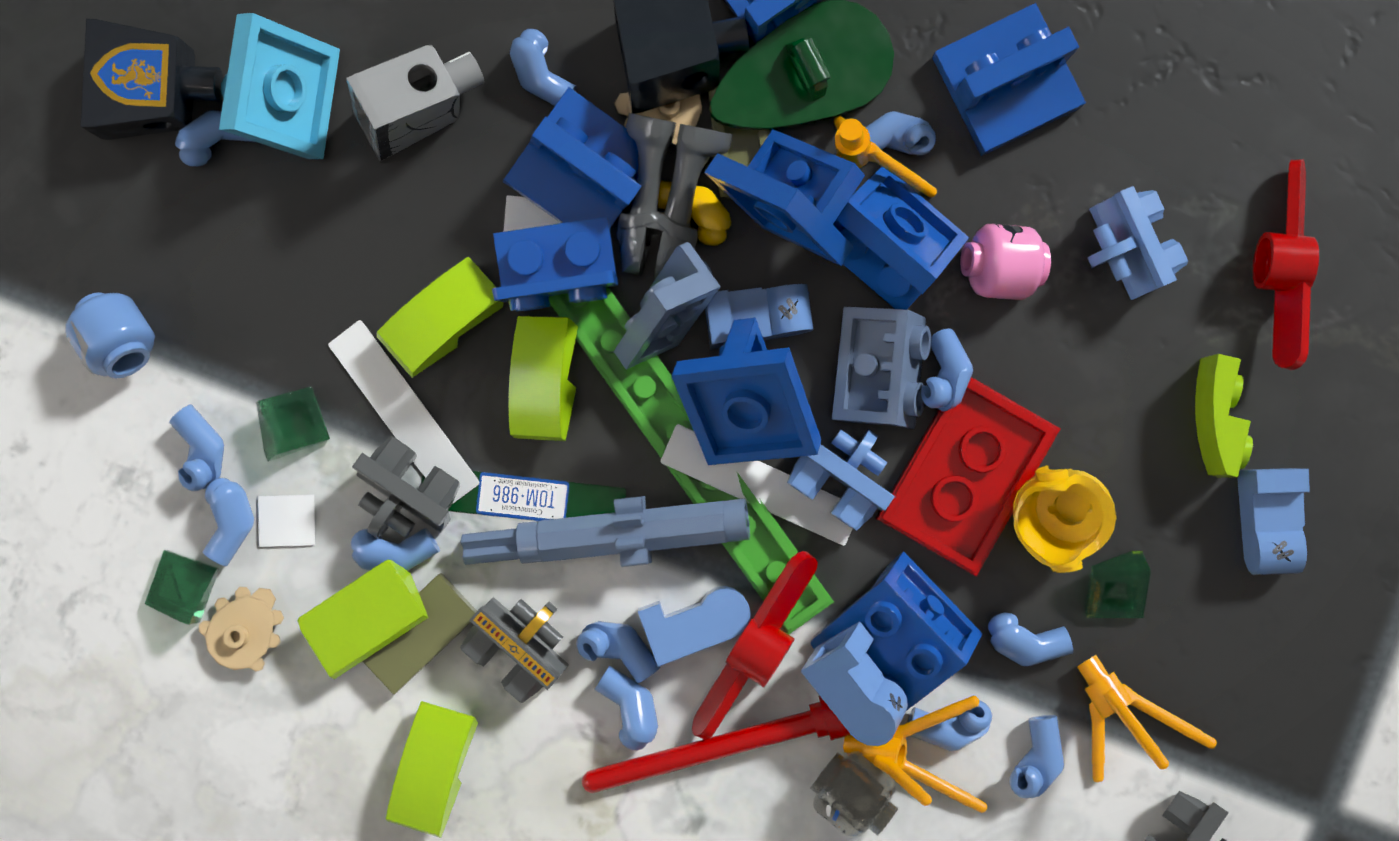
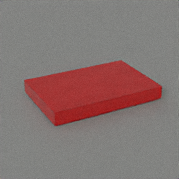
M971 377L960 404L948 411L938 409L890 492L895 496L885 511H879L875 519L969 574L977 576L1013 513V503L1017 492L1026 481L1035 475L1036 469L1039 468L1061 428Z

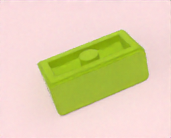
M386 560L300 616L297 622L302 634L327 674L335 680L429 617L411 573L394 561Z

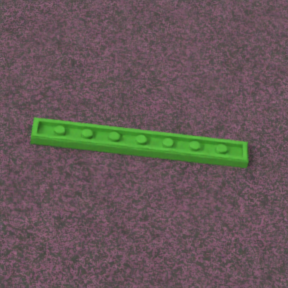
M608 287L606 288L608 298L595 301L573 303L569 301L568 293L549 296L550 304L559 317H569L578 326L577 342L660 458H662L677 424L694 431L672 376L658 356L625 369L613 352L627 332L624 326L630 317ZM667 466L693 504L739 499ZM737 472L742 493L748 501L746 503L750 524V540L722 544L764 601L788 561L799 552L761 499L759 503ZM815 574L782 625V628L788 635L834 602Z

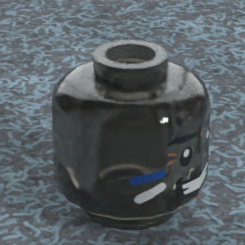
M859 751L848 753L845 757L837 752L810 787L816 793L813 800L814 810L850 839L861 837L868 829L878 836L898 810V807L890 801L896 791L895 780L874 766Z

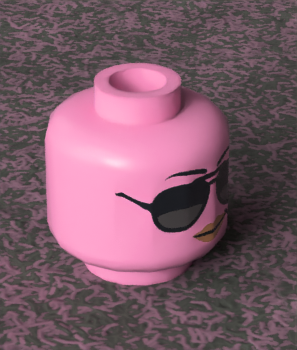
M986 224L976 232L972 242H967L961 252L960 266L962 274L969 277L970 285L977 295L986 298L1023 300L1034 294L1036 289L1047 281L1051 267V253L1049 246L1042 242L1041 237L1033 228L1016 225Z

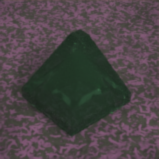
M312 386L256 402L263 449L267 462L330 440Z
M164 550L144 604L188 625L201 622L220 568L169 550Z
M1130 551L1091 567L1085 609L1086 618L1144 617L1151 570L1143 551Z

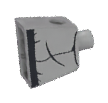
M432 45L423 46L347 77L353 114L379 161L398 153L455 122L459 118L460 95L485 82L481 69L470 52L443 64Z

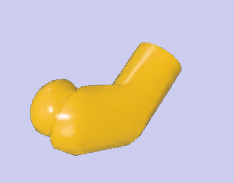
M661 180L658 209L665 210L672 182ZM696 186L691 217L698 225V240L706 245H719L727 238L726 229L731 226L730 214L712 190L703 186Z

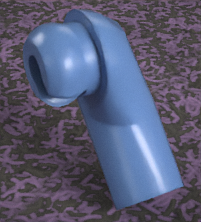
M211 110L180 129L176 137L175 146L180 149L179 158L183 163L188 166H202L211 158L209 147L221 139L255 141L219 130L222 111Z
M888 112L866 126L870 134V141L875 143L881 150L887 147L908 154L925 155L933 149L936 142L935 131L927 121L900 112Z
M943 329L931 337V349L941 369L937 377H930L926 380L928 386H922L921 397L926 406L938 408L941 411H948L961 403L973 374V366L956 333L952 329Z
M190 404L179 410L170 419L169 423L190 446L187 461L183 464V468L178 471L179 481L187 490L199 491L206 489L210 482L220 478L224 442L211 425Z
M218 478L210 482L205 490V499L210 504L218 528L204 548L203 554L220 565L228 566L251 531L254 524V516L244 489L237 482H231L227 478Z
M1042 715L1028 719L1032 748L1015 766L1009 780L1012 791L1021 798L1039 797L1063 771L1064 758L1056 715Z

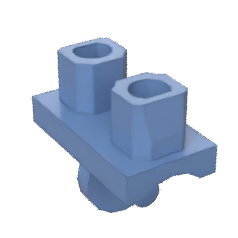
M1134 186L1089 209L1098 227L1093 231L1102 250L1087 257L1092 268L1108 262L1116 282L1122 280L1131 300L1177 280L1174 274L1187 265L1188 259L1179 242L1170 239L1160 244L1151 224L1162 219L1164 207L1156 191L1150 190L1137 193Z
M870 429L864 433L859 441L840 430L831 444L848 455L845 461L820 444L818 455L799 457L787 481L789 485L811 500L815 498L829 476L844 485L847 489L830 513L856 531L872 517L877 509L885 511L895 497L857 470L861 464L878 476L887 464V461L870 450L878 438V435Z

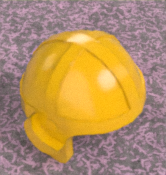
M1048 466L1036 469V475L1023 484L1013 503L1015 532L1026 550L1036 560L1049 566L1053 572L1066 573L1080 570L1083 568L1082 560L1101 549L1113 534L1116 522L1114 501L1105 485L1096 477L1084 471L1073 469L1050 470Z

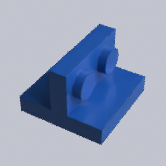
M1036 3L935 51L932 56L981 156L1080 109L1086 103L1066 64L1077 51L1079 45L1070 27L1051 34Z
M568 87L548 117H544L532 134L529 144L505 176L503 182L560 223L608 217L610 228L621 211L630 204L642 187L636 182L639 158L637 144L629 136L624 126Z
M772 129L748 167L717 153L704 172L762 229L842 266L854 248L835 228L833 223L865 177V174L855 163Z
M883 167L851 196L833 223L835 228L854 246L843 264L894 309L907 310L938 278L969 239L965 233L907 183Z
M756 317L733 321L726 343L720 347L719 356L676 362L671 376L708 465L818 455L821 437L790 348L767 350Z

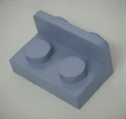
M689 242L675 248L641 300L640 312L626 322L624 328L627 332L613 351L625 369H629L678 346L721 287L713 277L708 264L699 257Z
M843 308L832 420L889 425L906 429L915 428L916 417L921 416L925 406L921 397V388L924 385L920 383L922 360L928 358L931 348V332L929 327L926 326L925 317L903 309Z

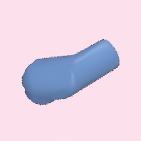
M536 29L524 30L520 37L513 40L510 48V57L519 83L526 91L555 106L568 87L576 91L577 86L548 70L544 57L548 46L546 36Z
M427 528L420 530L399 544L384 540L382 537L375 538L367 532V529L358 531L351 539L352 557L362 569L372 570L382 562L392 560L408 571L440 552L436 540Z
M1006 612L994 616L988 624V630L992 635L990 642L994 649L1019 665L1032 666L1073 654L1071 638L1064 626L1033 634L1026 628L1018 625L1017 616Z
M598 621L587 625L577 638V650L584 659L595 661L597 657L621 659L637 684L661 668L657 666L655 658L635 629L628 624Z
M609 665L594 690L620 706L623 727L619 732V739L622 744L630 750H641L655 739L658 729L653 696L648 689L637 684V682Z
M979 700V706L911 735V737L948 751H957L980 739L988 732L992 721V712L986 703ZM914 707L907 723L927 715L929 712Z

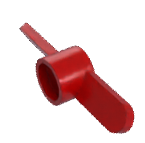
M1304 159L1290 160L1286 234L1271 232L1262 234L1257 243L1253 259V281L1256 288L1275 290L1272 357L1278 367L1288 370L1300 368L1308 357L1311 287L1316 279L1319 266L1318 242L1315 237L1304 236L1306 192Z
M801 551L788 561L759 610L734 645L725 661L724 669L695 714L692 723V733L694 736L704 740L710 739L748 678L765 688L789 651L795 638L780 628L816 572L817 560L808 552Z

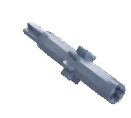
M645 496L614 499L615 513L518 523L515 529L462 534V558L465 565L520 559L522 564L620 554L621 567L647 565L652 563V550L750 540L748 508L745 498L646 509Z

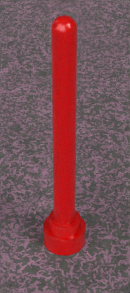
M818 696L820 702L809 704V711L717 735L708 740L695 741L590 770L584 774L582 786L589 793H597L817 733L818 738L829 735L831 741L851 736V734L821 696Z

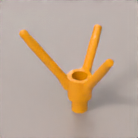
M842 116L834 118V125L837 129L835 134L836 156L855 163L859 168L865 166L869 161L876 162L928 197L932 198L937 194L935 187L871 142L868 130L860 121L853 118L844 119Z
M1097 655L1077 666L1089 685L1084 690L1092 701L1089 704L1092 721V778L1095 782L1099 783L1104 780L1105 718L1114 713L1119 716L1159 769L1164 770L1169 766V761L1163 755L1160 748L1127 707L1129 704L1209 749L1216 747L1217 741L1214 738L1141 697L1127 685L1122 684L1115 672L1108 674Z
M976 696L952 703L913 721L899 725L893 738L888 743L880 746L866 745L856 740L852 735L845 737L843 743L844 753L862 757L864 764L879 768L922 805H930L932 798L912 778L980 813H984L987 810L988 806L982 800L906 759L907 737L979 706V699Z

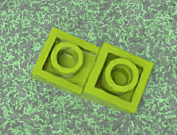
M468 256L406 303L377 331V338L413 378L456 349L458 337L500 310L504 302L494 301L492 288H496L495 285Z
M518 316L509 376L510 435L514 438L566 441L576 393V387L567 378L578 326L569 317Z
M1215 354L1200 359L1196 384L1195 416L1198 442L1208 475L1218 478L1238 477L1240 469H1244L1248 464L1252 453L1253 439L1248 435L1250 420L1228 415L1230 408H1234L1240 399L1243 389V377L1238 375L1241 359L1223 354Z
M420 702L393 784L385 818L388 822L442 838L462 784L458 776L478 725L475 717L427 702Z

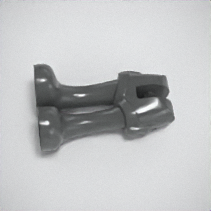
M629 113L626 129L629 136L637 144L639 158L636 182L642 187L633 198L630 214H621L618 221L616 237L620 243L622 272L638 276L642 275L650 252L652 235L662 236L657 254L655 278L677 246L689 242L695 250L698 241V230L690 225L697 182L701 170L709 158L715 157L717 153L723 155L729 151L733 134L680 124L674 174L664 213L658 212V201L662 171L668 148L674 139L677 123Z

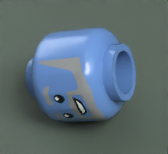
M98 292L85 296L76 304L75 310L71 313L65 325L66 337L83 365L91 373L117 379L136 373L146 365L154 346V332L139 308L129 296L120 293L104 294Z

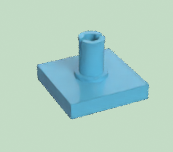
M237 14L228 73L221 83V93L224 100L219 130L306 159H323L340 49L257 14Z

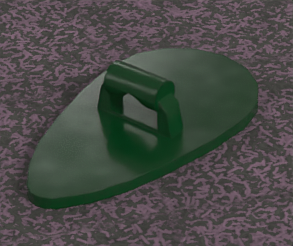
M829 0L816 3L787 19L783 24L758 41L734 63L719 83L710 101V115L714 121L725 126L748 130H772L830 119L861 108L883 91L892 75L894 50L889 32L876 14L856 2Z

